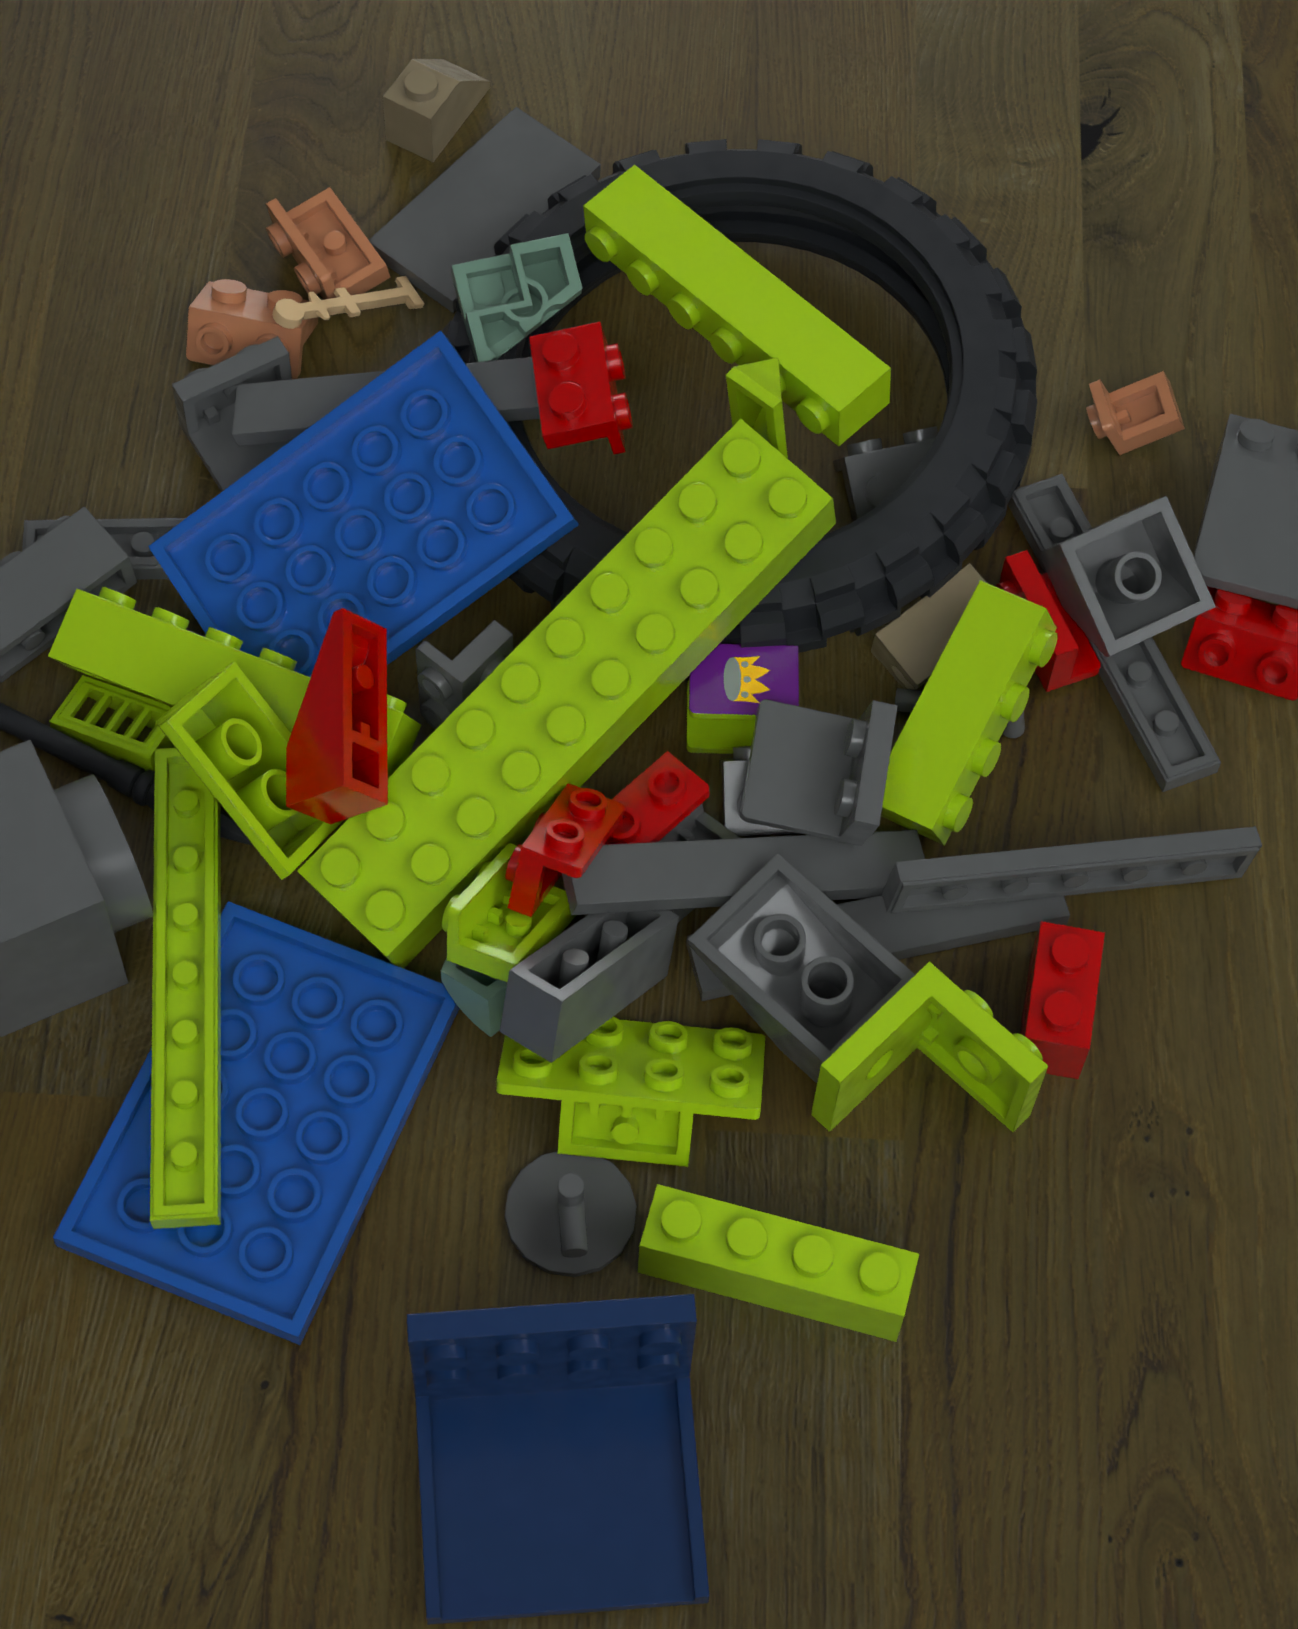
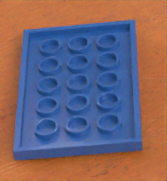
M440 330L148 547L205 634L208 627L230 634L243 641L240 651L259 657L262 648L278 652L297 661L294 669L295 672L311 677L334 611L344 608L387 628L388 665L568 534L579 523L451 342Z
M228 901L221 913V1225L153 1229L150 1222L151 1048L53 1236L56 1246L301 1345L460 1008L454 1002L445 986L440 982Z

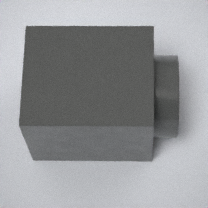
M31 740L0 751V1037H3L128 984L114 933L153 917L151 903L134 857L94 774H91L53 790Z

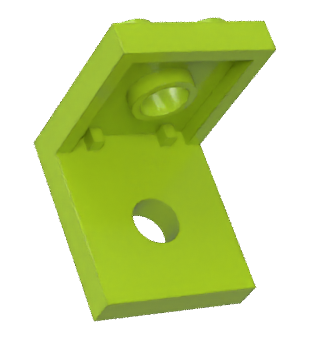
M929 961L821 1064L811 1115L830 1132L918 1048L1010 1131L1014 1132L1031 1115L1048 1065L1043 1062L1039 1049L1032 1041L1022 1034L1010 1033L993 1018L991 1008L978 994L970 990H961Z

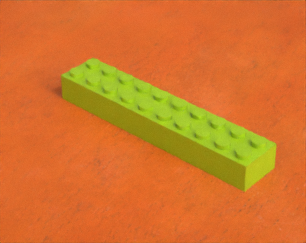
M740 419L388 778V805L348 818L297 872L393 965L404 969L443 929L442 919L448 902L454 895H461L475 880L481 866L486 861H492L508 843L515 845L523 844L531 834L539 815L542 812L546 813L565 786L569 783L581 787L836 524L833 498L744 420Z

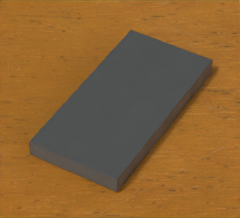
M515 107L374 234L369 241L390 269L400 276H406L411 284L454 313L457 310L455 303L457 295L451 276L452 265L494 257V244L526 213L530 215L533 211L542 214L548 209L547 199L551 194L584 175L592 174L597 180L600 177L601 164L518 107Z

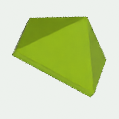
M778 358L734 366L726 374L732 427L740 419L744 420L788 459Z

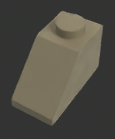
M412 59L383 96L386 141L434 162L490 89V81L444 59Z

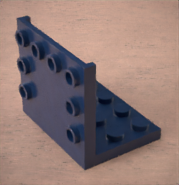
M694 1294L407 1314L408 1346L416 1398L427 1625L704 1604L709 1602L710 1596L690 1387V1371L697 1324Z

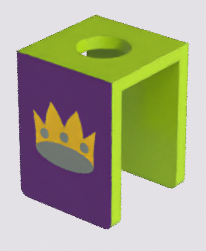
M719 644L689 675L687 683V751L690 753L733 754V747L751 746L757 708L762 700L767 699L799 706L798 646L779 645L741 648V644Z

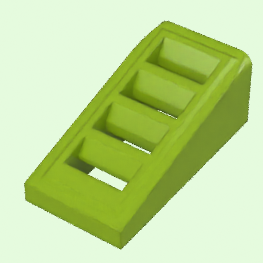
M82 675L49 721L51 728L116 760L122 759L145 769V771L152 770L155 772V749L175 748L155 723L172 707ZM88 697L97 701L83 721L74 718ZM108 707L115 710L103 728L96 726V723ZM127 716L134 719L123 735L116 733ZM145 726L152 729L144 742L136 740Z

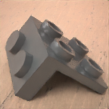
M278 336L259 345L247 346L239 351L237 355L209 368L194 370L184 379L172 384L179 425L221 492L290 442L238 446L232 436L238 384L292 380L289 352Z

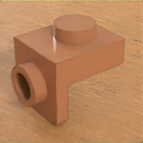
M1164 371L1111 393L1107 391L1100 379L1089 384L1095 403L1086 407L1091 426L1098 439L1109 438L1119 455L1185 429L1170 381Z

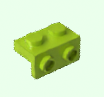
M508 843L492 861L488 860L481 866L475 880L461 895L456 894L450 899L442 919V928L447 932V961L508 982L510 969L560 935L576 917V915H571L566 890L554 886L532 917L507 908L513 882L506 880L505 874L511 855L517 846L512 843Z

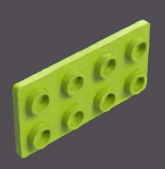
M613 1016L551 1063L505 1035L497 1075L496 1092L503 1095L561 1100L557 1154L688 1167L693 1114L751 1120L760 1118L765 1036L760 1033H750L733 1027L710 1029L683 1026L673 1021L650 1023L620 1020Z

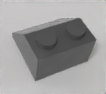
M1167 496L1141 505L1038 553L1063 609L1105 657L1112 656L1216 607Z

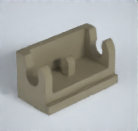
M970 563L930 598L925 596L901 614L900 617L875 634L871 653L884 665L903 689L917 690L930 678L979 581L986 582Z

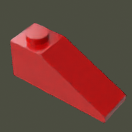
M344 608L333 612L286 747V807L330 825L388 805L387 628Z

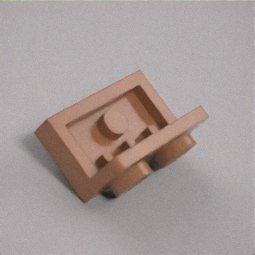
M330 187L288 212L284 210L276 198L266 203L273 223L266 227L267 234L283 258L291 254L299 264L294 267V271L307 294L308 292H314L316 295L320 294L323 300L337 298L334 290L343 287L346 288L350 295L362 294L391 278L386 263Z
M222 279L215 282L209 281L189 306L186 357L190 361L215 365L237 355L239 351L247 346L259 345L278 336L289 352L292 379H297L301 373L303 345L318 325V317L304 319L299 327L288 329L275 322L272 316L275 304L281 299H292L298 303L309 302L308 300H303L302 296L298 293L287 290L267 293L247 289L244 283L230 279Z

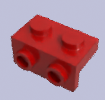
M600 321L530 336L542 437L547 450L608 437L614 455L625 453L623 430L632 429L633 421L626 392L617 394L616 381L626 379L619 344L608 345Z
M1028 550L1005 557L1000 581L995 587L1047 608L1057 627L1055 631L1058 635L1057 644L1050 660L1044 667L1037 666L1035 669L1045 691L1049 692L1096 676L1099 673L1101 663L1083 630L1063 609L1048 574L1040 575Z
M1207 586L1216 607L1195 617L1181 665L1189 670L1291 701L1297 700L1298 609L1280 604L1276 606L1245 595Z
M665 752L612 799L622 803L625 806L622 820L604 845L659 842L709 798V785L670 752Z
M568 783L546 813L542 812L539 815L531 834L523 844L519 843L511 855L505 874V879L513 882L507 908L532 917L562 873L573 878H581L622 820L625 806L622 803L606 798L597 790L580 788Z

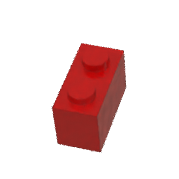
M1043 921L1040 923L1030 955L1019 1034L1027 1037L1039 1049L1043 1062L1048 1065L1046 1074L1079 1079L1090 1051L1105 932Z

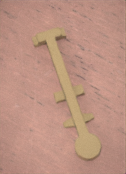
M401 276L396 278L397 287L394 289L350 295L346 288L343 287L334 290L337 298L321 300L314 292H308L309 302L298 303L292 299H281L275 304L272 316L280 326L294 329L299 327L304 319L321 317L323 320H329V315L347 313L349 317L360 316V310L404 303L409 309L423 308L424 302L408 278Z

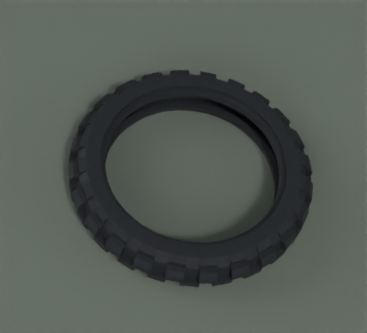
M726 139L690 142L685 144V154L660 158L657 150H650L615 161L612 165L613 174L597 181L592 174L584 175L551 194L547 199L548 209L545 212L539 214L533 211L530 215L526 213L494 244V256L509 254L510 245L569 233L583 288L582 293L497 360L532 357L530 336L552 332L561 319L584 296L604 281L622 271L610 260L608 262L601 261L589 249L585 241L586 228L583 205L634 164L732 242H758L806 250L833 259L858 271L893 296L916 320L929 339L939 359L947 393L946 411L939 432L929 452L917 469L897 491L876 508L854 522L824 535L720 644H741V648L779 645L798 646V653L827 647V638L847 631L850 633L855 632L856 636H860L900 617L901 607L918 596L922 599L925 596L930 598L962 569V562L973 550L976 551L985 546L1005 517L1007 504L1014 490L1020 487L1031 452L1037 409V366L1032 337L1025 329L1021 318L1022 306L1005 273L998 267L993 269L986 259L987 248L956 217L950 219L946 214L942 216L936 212L937 202L932 197L899 177L896 179L891 176L885 182L874 178V167L870 163L834 151H827L823 159L802 155V146L799 143L763 139L758 140L757 149H727ZM456 299V314L453 321H450L444 327L443 333L465 363H473L476 360L464 325L458 299ZM523 420L511 421L507 423L579 523L576 528L509 576L524 592L530 594L536 592L548 600L552 611L628 533L590 512L560 487L536 455L525 430Z

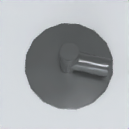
M558 1151L541 1155L520 1171L508 1190L505 1221L512 1244L528 1263L549 1274L578 1277L600 1271L621 1256L634 1233L637 1206L629 1181L612 1162L604 1158L557 1154Z

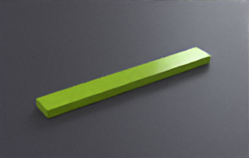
M176 748L155 749L150 1222L153 1229L221 1225V805Z

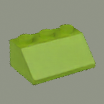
M235 661L190 691L155 722L281 880L288 877L343 822L342 820L330 825L286 807V747L291 733Z

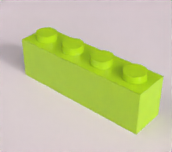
M981 580L979 581L890 753L881 817L907 829L917 830L918 834L944 846L952 831L959 832L963 828L972 810L973 799L970 798L971 793L980 776L987 777L998 761L1001 752V743L998 741L1009 721H1017L1026 707L1029 698V688L1027 685L1036 667H1044L1055 650L1058 635L1055 633L1057 627L1047 608Z
M657 1184L639 1245L638 1273L896 1342L905 1316L919 1253Z

